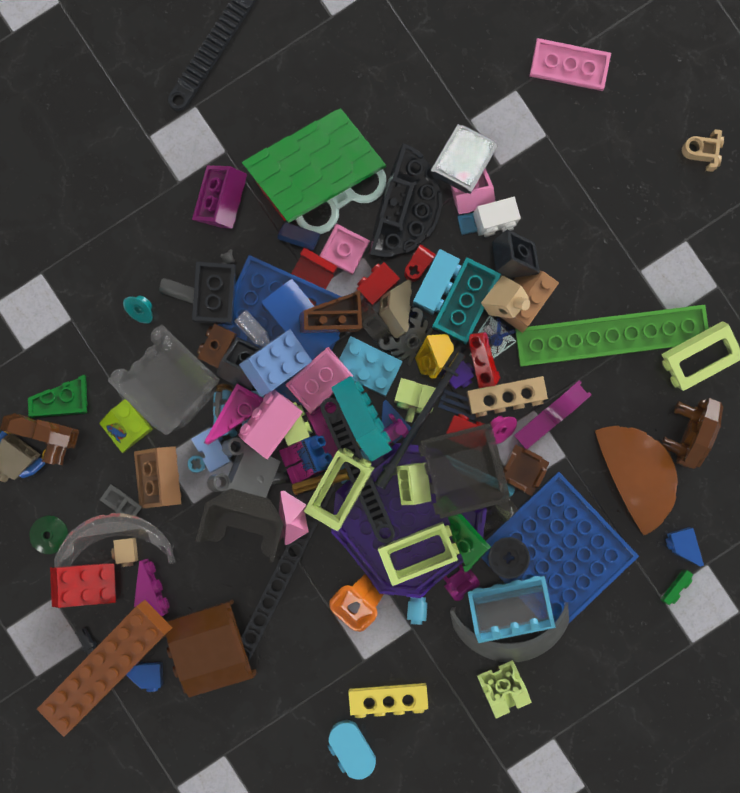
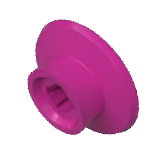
M498 416L493 419L489 424V441L492 444H499L509 438L516 429V418Z

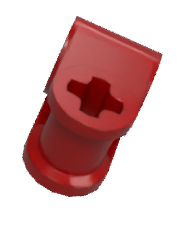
M420 244L405 268V278L411 280V282L418 281L425 270L431 265L436 254ZM416 269V274L410 275V270Z

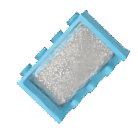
M533 576L523 581L514 580L504 585L495 584L484 589L475 588L468 592L474 631L478 643L556 628L545 576Z

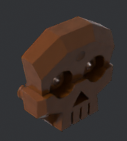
M711 398L700 400L697 407H691L680 401L676 404L677 408L674 409V413L688 417L689 422L680 443L664 437L662 445L667 451L675 453V456H677L676 463L691 469L700 467L714 445L721 427L723 406L721 402Z
M16 413L3 416L0 427L2 431L45 442L47 446L42 462L53 465H63L66 450L69 448L75 449L79 434L78 429L38 419L35 420Z

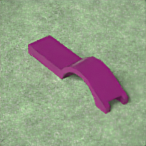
M580 380L513 435L524 449L531 447L592 395L590 392L586 393L581 387Z

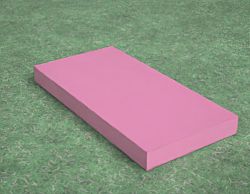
M537 38L529 76L603 91L611 53Z

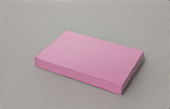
M327 347L285 385L311 414L325 399L334 394L331 387L350 376L353 377V375L333 351Z

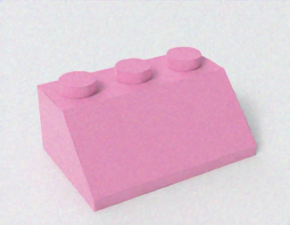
M274 389L264 396L263 402L253 411L249 421L241 427L238 436L260 455L268 459L303 412Z

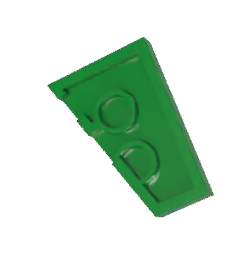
M84 374L78 377V379L70 382L67 381L61 386L29 397L28 417L38 418L88 413L86 376Z

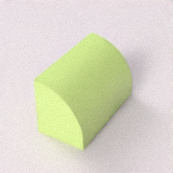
M427 463L396 466L401 505H416L430 502L431 494Z

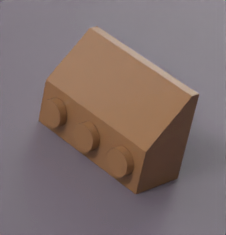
M540 271L538 275L516 277L513 280L523 287L529 297L530 307L526 311L520 310L514 318H501L522 333L530 325L559 284L558 281L544 271Z
M176 447L134 451L138 497L142 508L181 504Z

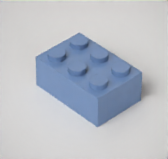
M289 329L241 362L239 366L262 397L311 363L312 360L291 329Z

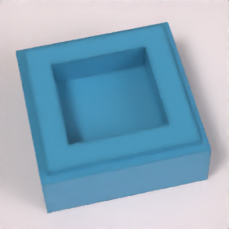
M473 213L457 216L461 235L478 231Z

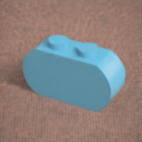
M350 720L336 723L329 734L330 745H328V749L333 756L336 755L338 757L340 770L342 773L346 772L353 779L368 777L375 768L376 757L359 727Z

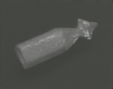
M247 310L234 321L254 344L264 347L270 343L268 332Z

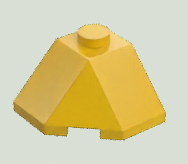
M448 334L429 335L426 337L415 357L421 374L429 375L430 378H437L454 351V345L450 341Z

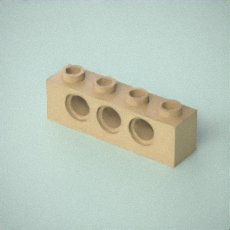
M543 376L466 392L471 415L475 414L476 417L485 416L487 411L494 410L495 414L505 412L507 407L512 406L514 410L525 408L524 404L532 403V406L544 404L543 400L548 399ZM522 389L530 391L531 396L529 399L522 397ZM505 392L512 395V400L509 403L505 402L502 398ZM485 396L493 398L492 406L484 404L483 399Z

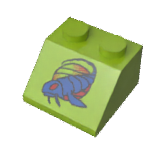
M127 398L110 410L99 423L122 453L153 430L134 404Z

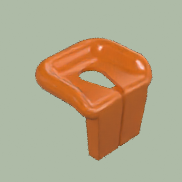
M364 574L353 586L346 585L340 588L330 599L329 606L331 611L349 628L361 632L367 629L376 619V606L384 594H380L369 577ZM358 602L360 604L358 612H351L348 605Z

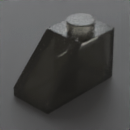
M507 495L486 511L484 537L506 523L519 510Z

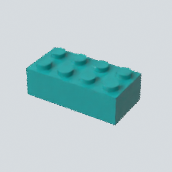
M466 257L432 329L442 334H448L450 338L466 345L484 310L481 302L498 282L501 274Z
M352 376L331 387L356 441L372 462L391 451L392 449L389 445L391 439L386 431L383 432L385 427L380 418L376 419L378 413L373 405H369L372 401L367 392L362 393L364 389L359 381L355 382Z

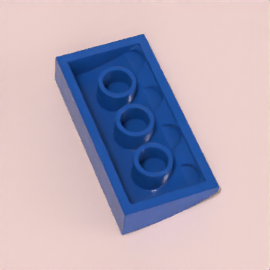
M293 279L261 301L285 332L291 329L311 360L315 359L322 351L340 339L335 332L300 333L299 314L303 310L314 307V305Z

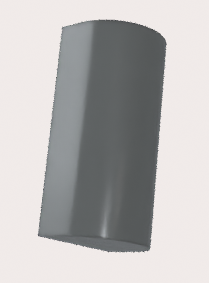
M167 278L161 280L159 293L193 304V287Z

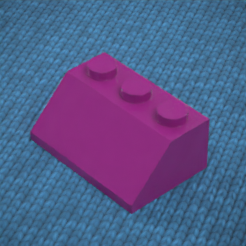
M207 165L192 220L220 228H233L247 174L231 166Z

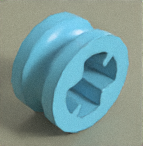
M192 456L188 460V468L192 472L199 473L205 469L206 465L203 457ZM194 459L195 461L197 459L201 460L200 465L202 466L200 469L196 467V470L193 468L194 464L192 461Z

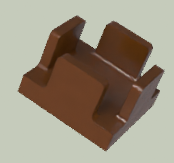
M515 444L498 479L532 496L542 482L550 462L536 453Z

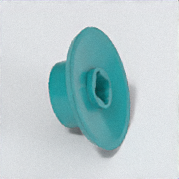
M137 296L124 299L123 306L133 319L144 324L152 321V304L147 298Z

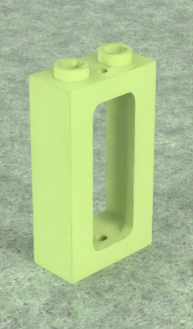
M722 321L663 353L662 357L664 360L662 364L667 371H670L672 375L670 380L673 386L684 391L740 361V347L730 326ZM722 339L729 355L685 377L680 368V362Z
M340 448L336 452L304 510L305 513L337 532L342 527L374 470L370 461L355 457V453L347 448ZM349 462L360 469V474L338 514L333 515L323 509L321 503L343 463Z
M440 522L378 547V552L392 586L458 560L456 555L460 553L456 543L452 544L449 537L453 535L449 525L444 526V523ZM435 535L441 537L445 547L443 553L401 570L394 568L390 558L392 552Z

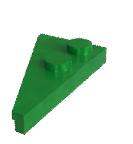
M444 497L440 500L443 514H447L450 522L449 528L453 535L452 539L456 543L465 563L463 569L465 572H468L486 554L491 546L447 497Z

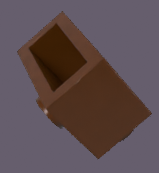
M214 323L206 332L205 336L208 338L205 344L201 343L198 348V359L218 368L221 359L238 334Z

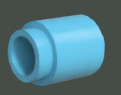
M410 597L407 620H411V624L422 625V621H426L427 618L426 598Z

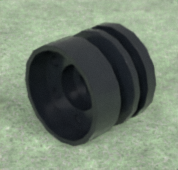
M507 537L493 544L488 554V561L494 573L500 577L510 579L516 578L526 571L530 562V555L523 542L516 538ZM507 552H510V555L514 557L510 564H507L506 560L503 559Z

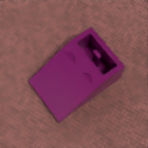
M148 559L139 561L134 607L146 600L161 616L169 613L170 605L167 598L162 596L161 590H163L160 580L155 578V566Z

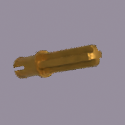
M346 468L339 470L331 486L338 482L350 480ZM324 475L294 483L292 485L293 493L298 495L315 490Z

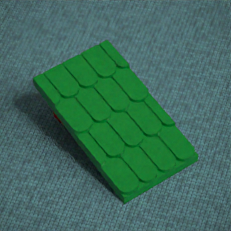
M341 108L318 121H314L291 136L285 137L274 145L266 147L242 162L255 179L265 197L282 219L288 223L386 168V164Z

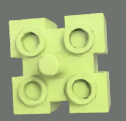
M401 378L394 403H397L398 408L408 410L405 421L413 422L415 412L421 413L436 388Z
M513 660L498 666L500 670L495 673L489 670L477 676L495 718L510 713L509 708L515 705L519 709L532 703Z

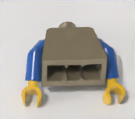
M1 431L0 481L7 482L9 477L15 480L18 477L26 478L35 474L45 465V462H42L45 450L43 451V456L38 458L41 454L14 434Z

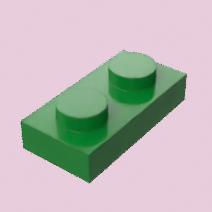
M683 569L660 600L669 606L675 604L681 596L679 593L682 589L688 588L692 583L691 578L693 574Z

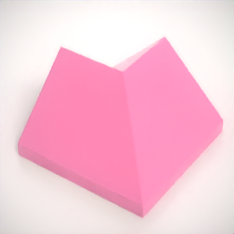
M280 491L279 516L284 544L289 545L309 532L306 513L304 512L306 504L287 492Z

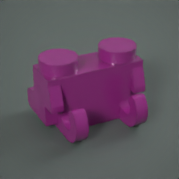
M389 414L388 416L393 423L386 427L383 432H387L391 442L401 435L405 438L409 432L406 425L400 418L396 421L393 414Z
M462 564L458 566L460 570L449 579L447 576L443 578L447 583L444 587L455 601L462 600L466 592L470 589L478 588L480 585L479 580L471 569L465 572Z

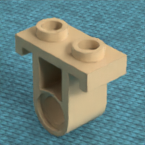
M715 129L710 134V138L698 136L689 138L682 146L683 156L691 160L710 162L705 171L713 172L717 167H720L722 156L719 155L720 148L724 144V137H721L722 130ZM689 144L695 145L697 147V151H691L689 148Z

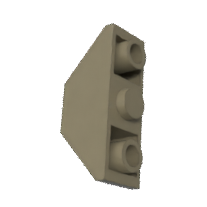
M411 280L403 282L380 298L379 315L394 338H399L407 333L409 329L408 319L411 310L410 297L412 294Z

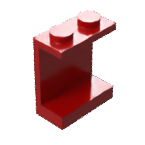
M303 248L300 253L301 257L291 274L326 289L338 267L310 250ZM309 299L310 302L315 306L316 302Z

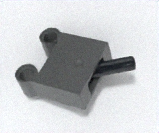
M240 438L227 439L222 444V451L225 455H237L229 475L227 476L222 473L214 474L207 480V486L211 491L222 492L254 508H262L271 485L292 483L288 472L276 473L281 461L271 456L268 459L264 458L252 447L244 444ZM232 442L236 445L235 452L230 447ZM217 478L221 480V486L219 488L216 486Z

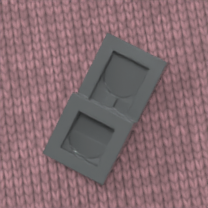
M110 484L100 498L101 502L115 510L117 514L130 523L142 508L140 504L112 484Z

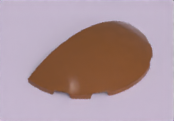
M609 426L595 430L609 471L630 514L643 535L652 532L664 522L676 501L678 477L670 454L658 440H654L646 432L637 428Z

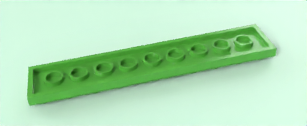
M705 305L531 326L527 327L523 333L515 328L519 364L520 367L673 348L709 328Z

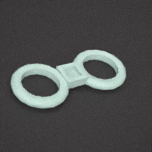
M382 169L377 172L379 185L373 193L359 195L349 188L326 201L332 209V215L326 224L311 226L304 221L303 216L296 219L297 224L301 228L320 234L330 231L337 223L340 208L351 201L358 203L373 202L384 193L387 180L384 170Z

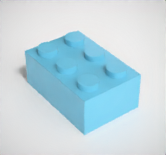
M439 249L413 300L412 306L418 307L432 316L434 312L438 313L444 302L441 299L443 294L447 296L452 287L451 278L456 279L460 271V259Z
M351 336L339 359L353 375L352 378L355 382L359 381L362 386L386 397L403 362Z

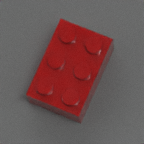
M114 563L50 567L52 607L62 608L116 603Z

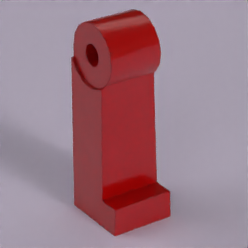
M486 332L470 334L469 344L479 388L496 386L500 380L499 371H496L488 335Z

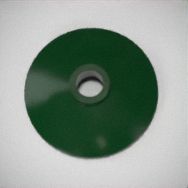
M43 516L33 523L29 534L30 542L40 553L54 554L66 545L68 529L65 523L58 517ZM46 531L50 533L49 539L44 537Z

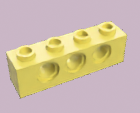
M426 683L349 689L350 715H355V718H364L366 714H374V716L378 717L385 716L387 712H393V715H403L405 711L424 713V710L428 709ZM405 695H411L413 702L405 704L402 699ZM387 696L394 699V703L390 706L383 703V699ZM366 698H372L375 704L372 707H366L363 702Z

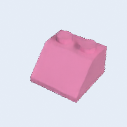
M486 168L471 194H466L451 186L455 206L459 214H467L475 211L477 206L495 202L494 187ZM466 171L457 174L456 179L465 183L470 173Z

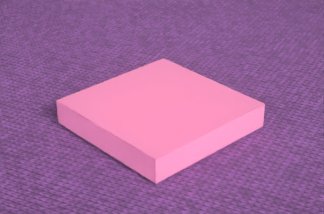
M336 224L320 257L353 275L370 240Z

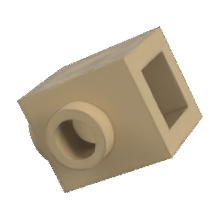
M136 538L113 541L112 559L116 561V564L121 563L122 567L133 566V562L138 561Z

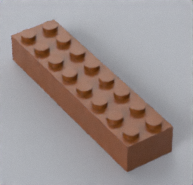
M146 600L142 601L58 686L37 710L65 737L172 627Z

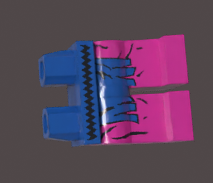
M312 436L279 451L285 467L297 464L286 469L292 484L308 480L329 467L333 458L331 454L324 452L323 446L326 444L324 436Z

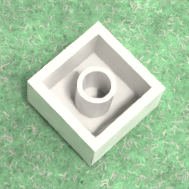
M515 196L477 206L473 213L478 236L484 235V237L495 235V232L499 230L504 232L508 229L511 231L521 219Z

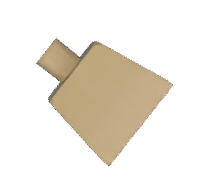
M501 276L481 302L489 315L505 318H514L520 310L526 311L530 307L529 297L523 287L505 276Z

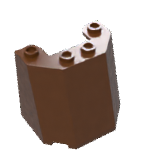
M233 599L167 621L172 627L165 635L169 646L166 648L170 659L173 658L175 664L173 666L174 675L176 678L179 677L183 692L188 697L249 680L257 674L256 669L251 670L231 609V605L234 603Z

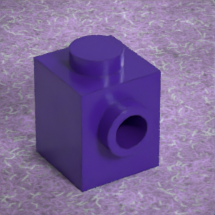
M463 360L455 371L459 376L453 375L449 381L454 390L460 386L462 388L467 387L472 383L471 379L474 377L473 372L475 371L469 362L465 363Z

